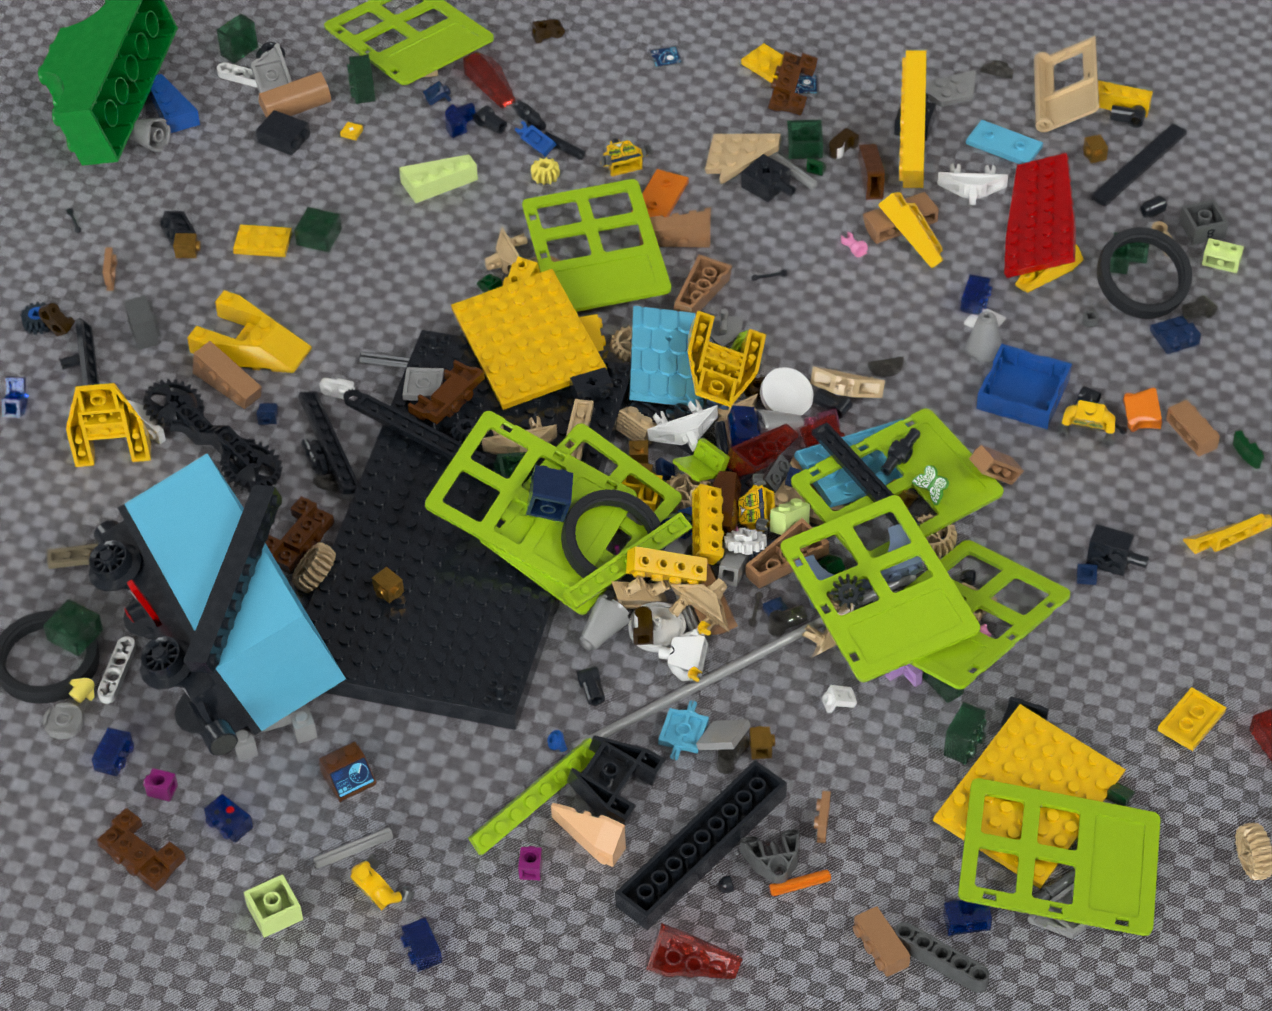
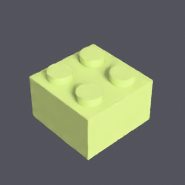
M283 874L244 892L246 905L264 938L303 920L301 906Z

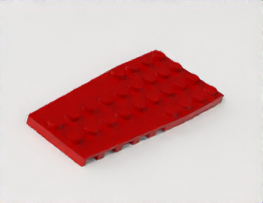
M1067 153L1019 164L1016 167L1005 241L1004 274L1006 278L1075 262L1076 220L1073 209L1074 201L1072 198L1073 192L1070 183L1071 176Z

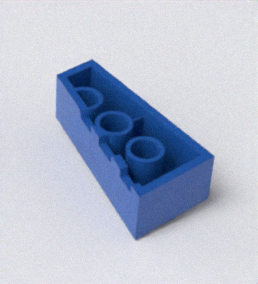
M163 74L156 75L149 95L159 117L167 121L166 124L170 126L171 133L200 125L198 110Z

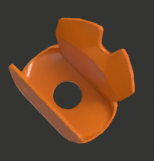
M1153 387L1135 394H1124L1123 403L1125 405L1127 425L1131 432L1144 428L1161 429L1162 417L1156 388Z

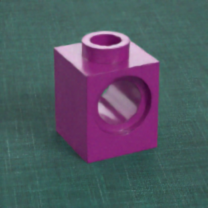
M152 768L150 774L146 775L143 786L147 796L170 802L178 787V783L174 773Z
M528 846L520 848L519 880H541L542 847Z

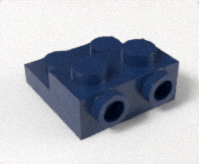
M1183 315L1150 325L1151 333L1166 354L1179 352L1180 350L1200 344L1201 333L1193 322L1188 323Z

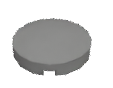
M68 702L56 704V707L49 708L43 716V726L46 733L56 739L73 737L81 731L84 725L82 711L77 705Z

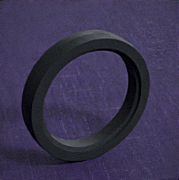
M1136 227L1119 232L1103 247L1097 262V280L1104 296L1118 310L1136 318L1154 319L1171 313L1184 301L1192 283L1191 264L1183 248L1167 234L1151 228ZM1133 242L1147 243L1161 249L1173 261L1178 273V287L1175 294L1170 299L1157 304L1140 303L1127 297L1116 286L1111 275L1110 261L1113 252L1119 247Z
M607 489L585 495L570 509L562 527L561 541L565 557L576 573L585 578L598 569L584 557L578 547L575 532L579 517L594 507L615 506L630 512L638 518L649 534L661 526V523L654 511L645 502L627 492ZM626 574L617 581L631 582L636 578L632 574ZM613 584L606 589H614Z
M56 610L32 613L13 622L0 635L1 687L12 697L28 703L46 704L70 697L68 693L73 689V686L69 682L77 678L92 679L99 665V645L92 628L80 617ZM60 628L75 633L84 641L86 654L81 666L71 676L55 684L45 686L24 684L12 677L6 669L7 657L12 647L24 636L34 631Z

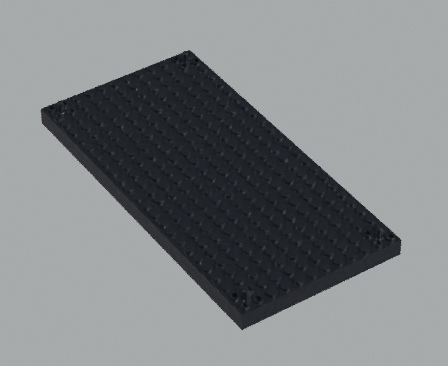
M421 330L407 364V367L444 368V370L451 371L454 368L453 361L457 360L466 366L478 367L482 370L466 337ZM603 360L613 382V396L594 401L589 428L613 444L618 431L616 430L619 411L626 408L629 399L631 365ZM405 369L391 403V407L451 437L452 423H456L457 418L462 420L464 416L466 419L472 416L474 420H479L484 412L492 411L524 430L531 429L528 422L529 419L532 417L534 422L537 423L536 416L541 419L542 427L557 425V437L550 442L551 445L557 447L566 438L575 398L570 386L503 410L485 376V379L473 389L471 400L467 401L450 418L446 416L436 424L427 418L422 421L409 413L408 404L415 405L418 401L403 400ZM382 425L333 544L332 550L336 553L334 565L323 582L315 588L306 610L346 678L324 693L516 730L560 600L482 544L478 538L428 511L425 508V501L452 460ZM503 425L504 430L509 433L512 431L511 428ZM489 430L484 438L494 436L493 431ZM482 441L476 451L493 459V461L495 460L499 465L498 474L506 479L511 477L521 459L514 460L483 451ZM585 442L581 461L603 473L608 458ZM539 458L535 465L540 466L545 459ZM534 467L529 473L524 483L532 476ZM461 472L443 499V502L470 518L481 522L500 492L466 472ZM500 519L496 526L501 528L505 522ZM385 567H388L403 580L404 587L402 595L390 603L384 598L378 597L372 583V577Z

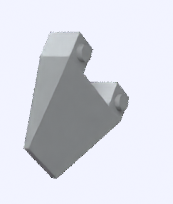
M303 705L260 732L264 733L291 724L298 744L318 738L310 709L306 705ZM246 726L236 732L238 743L234 749L238 761L259 756L253 737L254 734L249 727Z

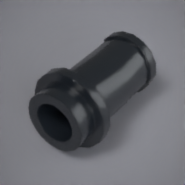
M77 352L75 355L59 359L63 370L77 365L80 367V358Z

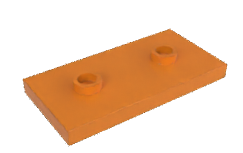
M657 169L642 193L649 217L661 215L669 217L688 185L689 177Z

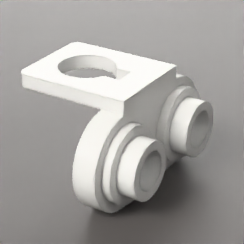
M323 378L319 384L324 395L343 399V395L348 389L355 390L353 381L337 378V380Z

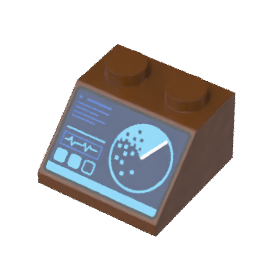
M356 741L319 758L321 774L339 802L376 785V780L367 759Z

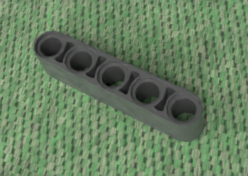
M901 922L896 925L895 933L910 956L975 993H982L987 990L989 970L984 965L908 922Z

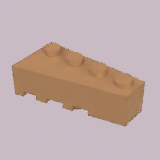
M711 207L705 208V211L701 212L692 210L688 214L679 215V213H673L670 217H664L663 215L650 217L659 247L710 248ZM639 232L640 245H643L642 237Z
M699 254L675 301L674 311L696 313L697 310L701 311L728 283L732 265Z
M211 341L194 353L193 374L234 401L237 405L246 409L261 397L262 386Z
M801 518L746 564V577L760 589L792 573L793 569L781 551V543L785 539L810 530L813 527ZM823 539L801 548L800 551L804 557L814 555L815 559L818 560L829 554V541Z

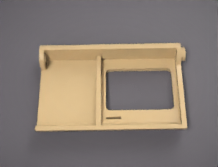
M1096 36L1051 55L1046 52H1039L1034 56L1035 123L1038 131L1049 132L1090 115L1099 109ZM1083 53L1084 79L1055 91L1054 66L1057 63Z

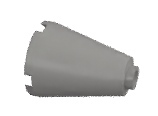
M162 118L138 119L134 124L129 139L151 151L160 152L164 150V145L169 143L171 136L170 126Z
M982 312L979 314L966 342V351L971 358L972 356L976 357L977 361L989 362L994 360L1002 341L996 315L992 312Z
M758 409L753 412L751 421H754V427H751L752 436L756 439L755 444L760 445V447L798 435L805 429V420L797 414Z
M600 595L597 598L580 636L582 647L588 651L599 648L632 619L628 617L629 612L623 605L614 599L610 602L606 599L608 597L606 595Z

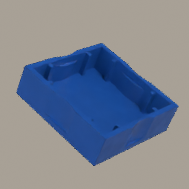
M1001 343L993 360L992 369L985 377L978 392L976 409L1048 430L1070 380L1072 363L1047 356L1035 355L1026 350Z

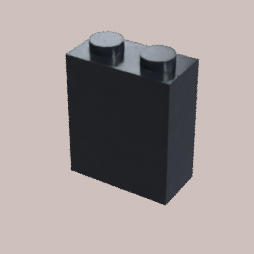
M274 110L256 129L257 143L292 156L299 150L305 140L310 137L309 123Z

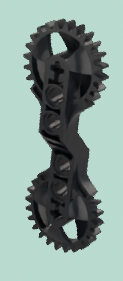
M161 379L159 384L154 382L153 387L149 386L148 391H145L143 410H146V416L150 415V421L156 420V426L160 423L163 424V429L169 426L170 431L184 433L195 445H212L221 454L220 465L222 466L221 471L224 472L223 477H229L228 483L235 482L234 487L239 485L241 486V491L247 488L248 493H250L253 485L273 486L280 480L283 467H281L282 461L279 460V455H274L275 449L269 451V445L263 447L262 442L256 444L255 439L240 437L229 425H212L204 417L205 406L203 405L204 400L200 399L201 394H196L197 389L191 390V384L185 386L184 381L179 384L177 379L174 382L167 379L165 383ZM154 395L166 396L164 406L157 404L151 398ZM261 465H265L273 470L274 474L272 476L260 475Z

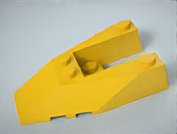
M226 290L215 301L217 316L245 326L236 339L196 326L187 337L189 350L192 354L211 341L240 368L252 367V370L259 371L261 368L271 369L273 372L294 373L312 349L308 343L242 296Z
M697 310L690 326L687 344L695 395L732 407L758 374L766 334L749 329L743 340L740 352L709 342L715 316Z
M115 383L75 387L66 425L75 467L94 466L95 447L93 440L123 437L127 438L132 462L151 461L149 432L141 417Z

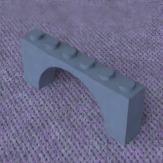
M900 524L888 528L890 536L888 552L911 543ZM814 555L805 557L818 580H824L833 576V574L827 572L819 565ZM916 556L880 573L886 582H896L904 576L916 575L924 569L921 558ZM800 559L795 561L797 567L803 565ZM867 579L859 580L863 581L862 587L865 590L872 588ZM808 597V600H809V602H810L811 608H812V609L815 608L814 605L812 604L811 600H810L809 597Z

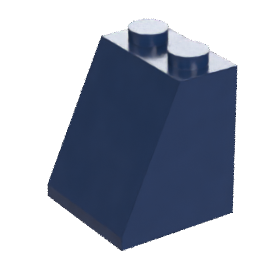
M535 465L531 477L526 515L564 522L572 500L573 473L563 469L557 470L544 465Z

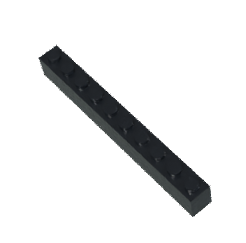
M253 485L183 660L191 672L214 674L216 667L220 663V657L227 645L230 631L234 627L235 618L241 609V603L248 591V585L255 573L257 562L261 558L262 549L268 540L269 531L275 522L278 508L282 504V496L274 486Z

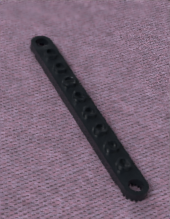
M348 389L343 395L346 406L450 460L454 458L463 444L380 400L360 392V390ZM352 396L358 397L354 399V401H351V399L349 400V398ZM475 450L471 459L484 467H493L494 469L491 471L498 474V463Z

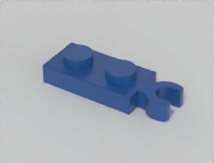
M524 121L520 122L523 125L521 130L515 128L521 139L544 157L557 145L533 125L528 127Z

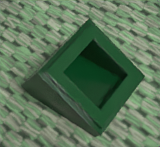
M807 158L806 172L823 176L826 171L825 163Z
M828 554L818 561L823 569L833 575L845 570L840 557Z
M1117 782L1108 789L1107 799L1118 805L1126 806L1135 794V791Z

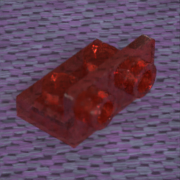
M832 413L799 427L806 448L820 444L811 433L813 429L826 422L841 437L845 436L840 431L835 414Z

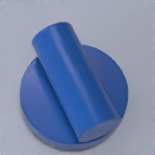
M552 731L547 739L549 748L565 752L567 746L562 731Z

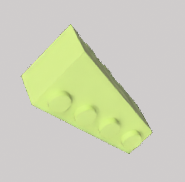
M469 154L399 167L401 184L415 203L478 180L477 164Z

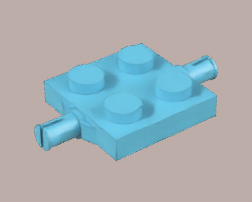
M690 700L687 710L670 708L658 739V745L673 748L670 758L673 760L674 757L675 760H678L681 750L697 754L699 752L696 743L706 731L709 717L695 712L696 701Z

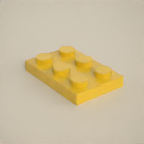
M763 43L743 57L741 64L772 83L773 78L776 79L777 77L774 73L777 65L780 66L783 55Z
M240 224L233 253L286 257L292 236V228Z
M1191 687L1159 724L1157 731L1193 751L1224 715L1227 707Z

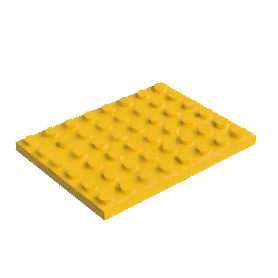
M553 269L451 304V309L503 410L570 386V377L604 367L607 370L605 363Z
M1020 704L936 813L933 821L964 840L970 786L976 778L1104 802L1108 795V789L1121 779L1126 769ZM986 796L984 799L981 831L985 834L1016 840L1021 839L1023 803ZM1041 807L1037 842L1042 845L1069 850L1078 838L1079 815L1073 812ZM979 849L1017 874L1018 856ZM1035 860L1033 885L1041 889L1059 863Z

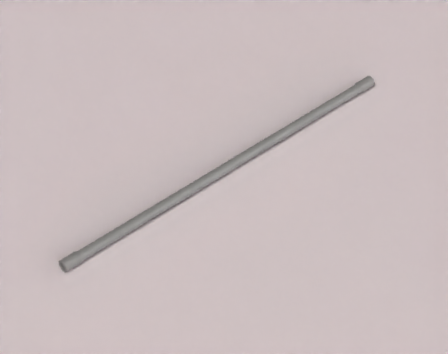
M907 575L896 582L890 581L887 584L891 591L916 580V575ZM871 590L862 595L864 597L863 601L857 600L858 606L853 604V608L856 610L878 599L875 591ZM821 617L709 673L700 678L699 682L694 681L628 716L571 743L572 748L577 747L586 738H591L592 740L594 735L607 738L804 637L802 633L807 631L805 627L808 624L816 630L825 626Z

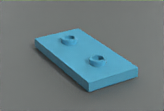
M984 120L979 122L966 139L967 145L1017 164L1033 161L1043 147V142Z

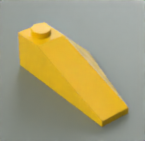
M1076 244L1075 262L1023 274L1019 277L1015 286L1028 293L1071 272L1084 260L1078 245Z

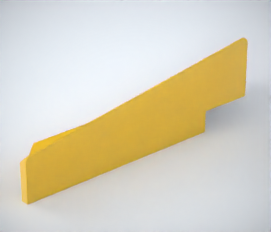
M901 192L892 193L879 203V207L931 268L943 261L940 255L943 251L942 246L915 203H906Z
M1261 513L1245 521L1183 538V541L1194 554L1210 547L1217 552L1272 527V517L1270 514Z

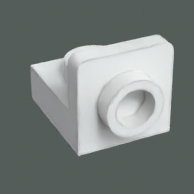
M830 685L822 697L827 713H832L836 706L854 708L857 704L852 687Z

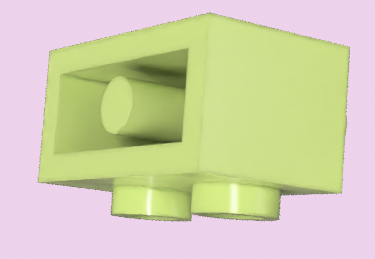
M1209 238L1204 251L1202 265L1237 273L1242 260L1244 246Z
M794 498L785 504H779L778 507L771 509L770 532L782 535L801 518L809 524L810 504L802 502L801 499Z

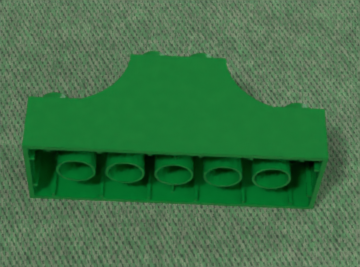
M105 0V4L87 19L77 24L60 28L54 42L49 45V52L43 64L38 68V78L42 85L47 86L52 95L54 105L52 120L63 131L67 138L68 149L71 152H75L82 166L118 162L134 124L152 88L154 79L178 30L164 0Z

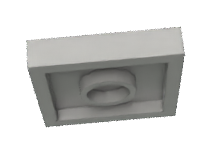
M407 367L402 394L403 400L418 401L417 396L419 394L431 400V395L443 384L444 368Z
M749 720L713 721L697 741L698 750L734 749L751 727Z

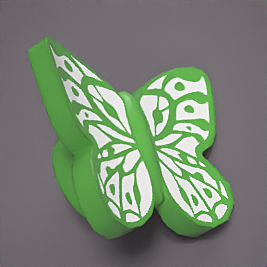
M932 465L926 466L924 474H919L912 480L915 486L927 488L930 491L934 505L940 503L943 497V490L949 486L948 479L938 475L936 467Z

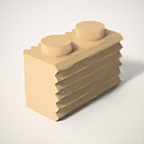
M630 406L619 411L616 430L632 441L648 440L647 429L655 427L657 424L652 422L650 417L641 414L637 408Z

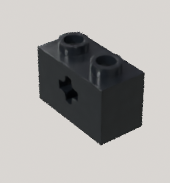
M605 367L570 377V389L575 399L596 401L613 396V382Z

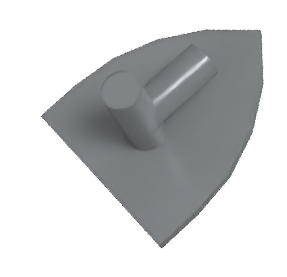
M722 309L721 316H715L710 337L718 345L724 347L729 345L741 332L743 317L728 316V310Z

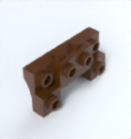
M787 51L784 52L780 66L777 65L774 73L777 77L776 79L773 78L770 88L773 91L768 109L787 111L801 116L807 97L795 93L799 75L803 73L812 77L818 58L805 53L798 56Z
M454 360V368L451 371L444 370V379L446 381L431 395V400L419 394L417 396L418 402L415 405L408 404L409 413L422 421L427 418L436 424L446 416L450 418L467 401L471 400L473 389L485 379L484 371L478 367H469Z
M303 496L290 508L291 516L298 519L281 540L269 535L268 540L265 542L281 570L289 574L295 570L304 554L313 545L319 543L323 539L324 534L335 523L332 514L319 509L316 502Z
M125 808L111 821L112 826L97 839L99 847L111 855L115 863L125 866L132 876L136 875L155 891L164 886L170 875L186 860L185 853L170 841L157 852L134 833L143 826L141 818L128 808Z

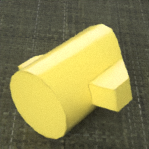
M77 678L69 682L73 689L68 694L79 703H82L85 698L89 701L93 700L95 686L93 680Z

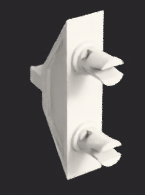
M954 163L950 165V172H938L937 185L963 198H969V205H976L977 198H983L1006 188L1008 182V174H995L996 167L992 165L991 170L989 165H986L984 168L985 174L960 173L961 165L957 164L955 169Z
M695 399L696 407L692 401L688 403L692 414L669 422L663 411H660L661 418L655 413L653 419L657 426L647 429L648 441L676 445L688 444L692 452L695 451L698 440L718 418V405L703 410L699 400Z

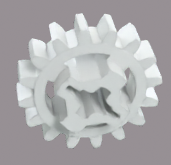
M739 528L737 532L731 531V533H727L724 536V545L728 551L750 555L753 551L760 552V549H765L767 537L762 531L757 532L756 529Z

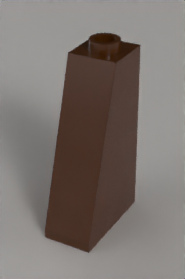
M861 144L859 145L858 159L866 200L883 199L885 171L877 145Z
M719 471L712 486L721 488V495L723 497L722 514L724 516L722 530L724 531V536H726L731 531L737 532L738 500L741 493V483L737 473Z

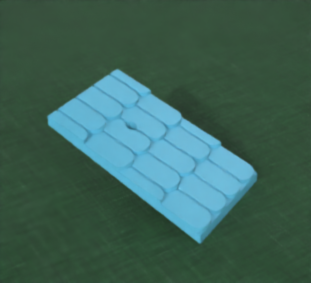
M633 306L629 400L670 405L680 403L686 406L692 401L696 407L695 399H697L703 408L704 398L695 395L687 352L688 334L696 313Z
M904 419L841 438L849 446H852ZM821 444L798 450L794 454L795 459L803 470L809 469L831 456ZM864 445V446H862V447H860V448H858V449H859L860 451H863V450L867 449L868 447H867L866 445ZM876 450L861 458L885 485L894 479L903 477L897 468L889 476L881 472V466L888 458L880 450ZM843 468L812 483L829 507L854 502L856 499L866 496L864 491ZM815 470L810 474L812 476H815L820 472L818 470Z

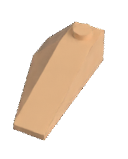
M552 803V818L598 862L614 867L626 849L625 825L607 816L600 815L597 818L591 816V813L588 811H584L581 814L572 807Z

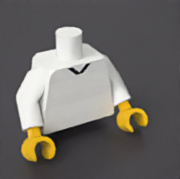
M701 621L698 627L679 637H674L671 648L660 647L659 659L668 660V666L672 673L683 682L691 680L699 682L702 676L708 642L704 634L707 636L711 634V631L707 630L711 624L705 621Z

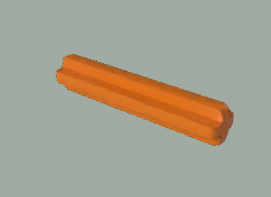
M828 870L818 871L789 879L781 884L769 885V890L772 896H778L831 881V874Z

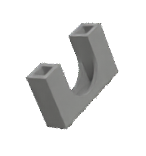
M684 534L668 545L664 551L693 556L692 535ZM722 542L724 555L717 562L720 565L718 578L727 585L737 586L746 571V564L749 562L750 555L728 551Z

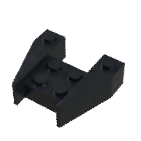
M594 735L589 750L594 752L595 755L583 773L571 768L567 782L598 816H607L626 826L633 815L636 805L620 796L632 776L652 786L661 773L666 759L647 748Z

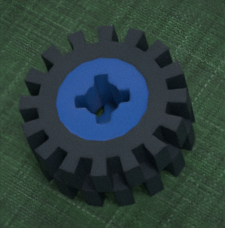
M36 302L35 305L30 303V307L26 305L25 309H22L21 320L26 332L28 331L30 334L33 332L34 335H37L38 332H40V335L43 334V331L49 332V327L39 317V308L47 305L45 302L41 304Z

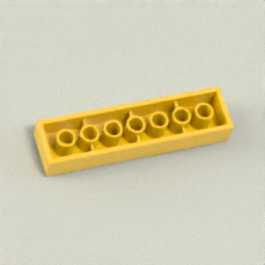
M906 50V57H902L899 181H903V188H924L926 50Z

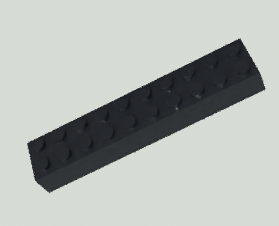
M754 760L615 892L616 907L648 931L740 842L741 838L752 831L786 798L787 782Z

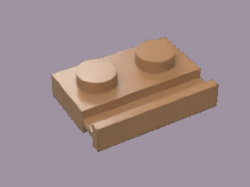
M112 247L105 248L103 277L105 285H107V291H114L116 265L118 264L117 254H114Z
M822 791V798H817L816 811H820L819 816H815L814 828L818 829L817 843L826 842L830 812V791Z

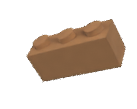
M1188 400L1168 407L1166 421L1198 457L1218 448L1219 433L1209 425L1206 418L1202 417L1196 407Z
M984 445L976 448L973 455L969 458L982 474L1010 485L1024 472L1011 456Z
M877 906L854 917V934L857 938L862 939L866 952L872 954L879 971H883L886 977H889L909 967V952Z

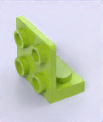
M701 438L698 440L692 456L675 458L672 463L678 466L679 470L690 475L694 481L701 482L714 479L719 471H725L730 457L705 438Z

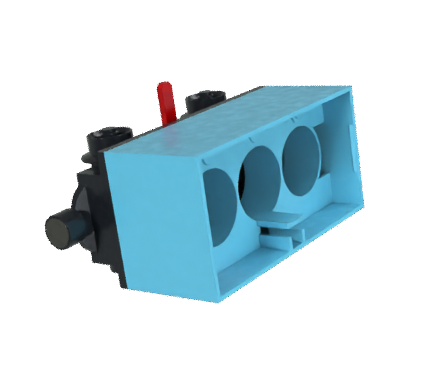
M207 453L118 507L124 519L122 522L109 520L97 526L93 536L98 546L90 554L88 574L90 582L99 590L107 592L126 589L134 596L124 609L123 620L125 627L133 635L152 639L141 652L140 673L142 680L149 687L157 690L172 687L182 688L185 693L176 704L174 714L176 723L183 731L201 735L209 752L212 755L220 756L229 753L235 748L238 743L236 732L248 726L252 733L257 735L346 678L266 543L262 549L261 558L255 567V573L251 577L248 591L244 595L241 609L235 618L234 627L228 636L227 645L221 654L220 663L216 667L214 674L191 672L183 661L244 509Z

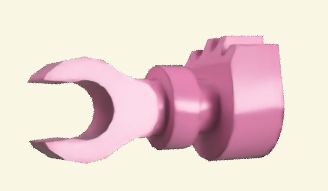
M847 232V238L841 235V243L849 246L851 252L856 257H862L867 254L868 246L866 242L854 240L853 234Z

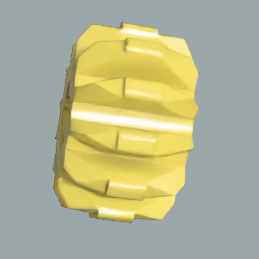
M539 158V161L535 160L533 165H531V177L537 184L543 183L545 185L548 183L551 185L552 182L557 181L560 175L558 162H555L553 158Z

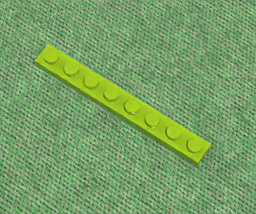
M681 512L564 591L562 595L574 610L612 585L611 581H617L626 575L627 550L635 546L662 550L690 531L692 525Z
M586 738L468 837L479 855L485 854L568 783L567 780L571 768L581 772L587 767L595 755L594 752L589 750L591 738Z

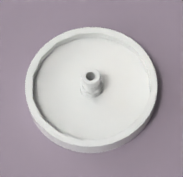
M786 367L774 369L761 383L760 397L767 410L797 414L802 417L809 410L813 402V389L809 380L795 369Z
M651 602L642 605L649 607L652 611L654 644L637 645L638 647L650 652H659L660 647L671 648L672 639L686 633L684 615L682 612L678 618L672 615L668 610L672 606L671 604ZM634 612L630 616L632 619L628 623L629 635L632 641L633 628H637L635 626Z

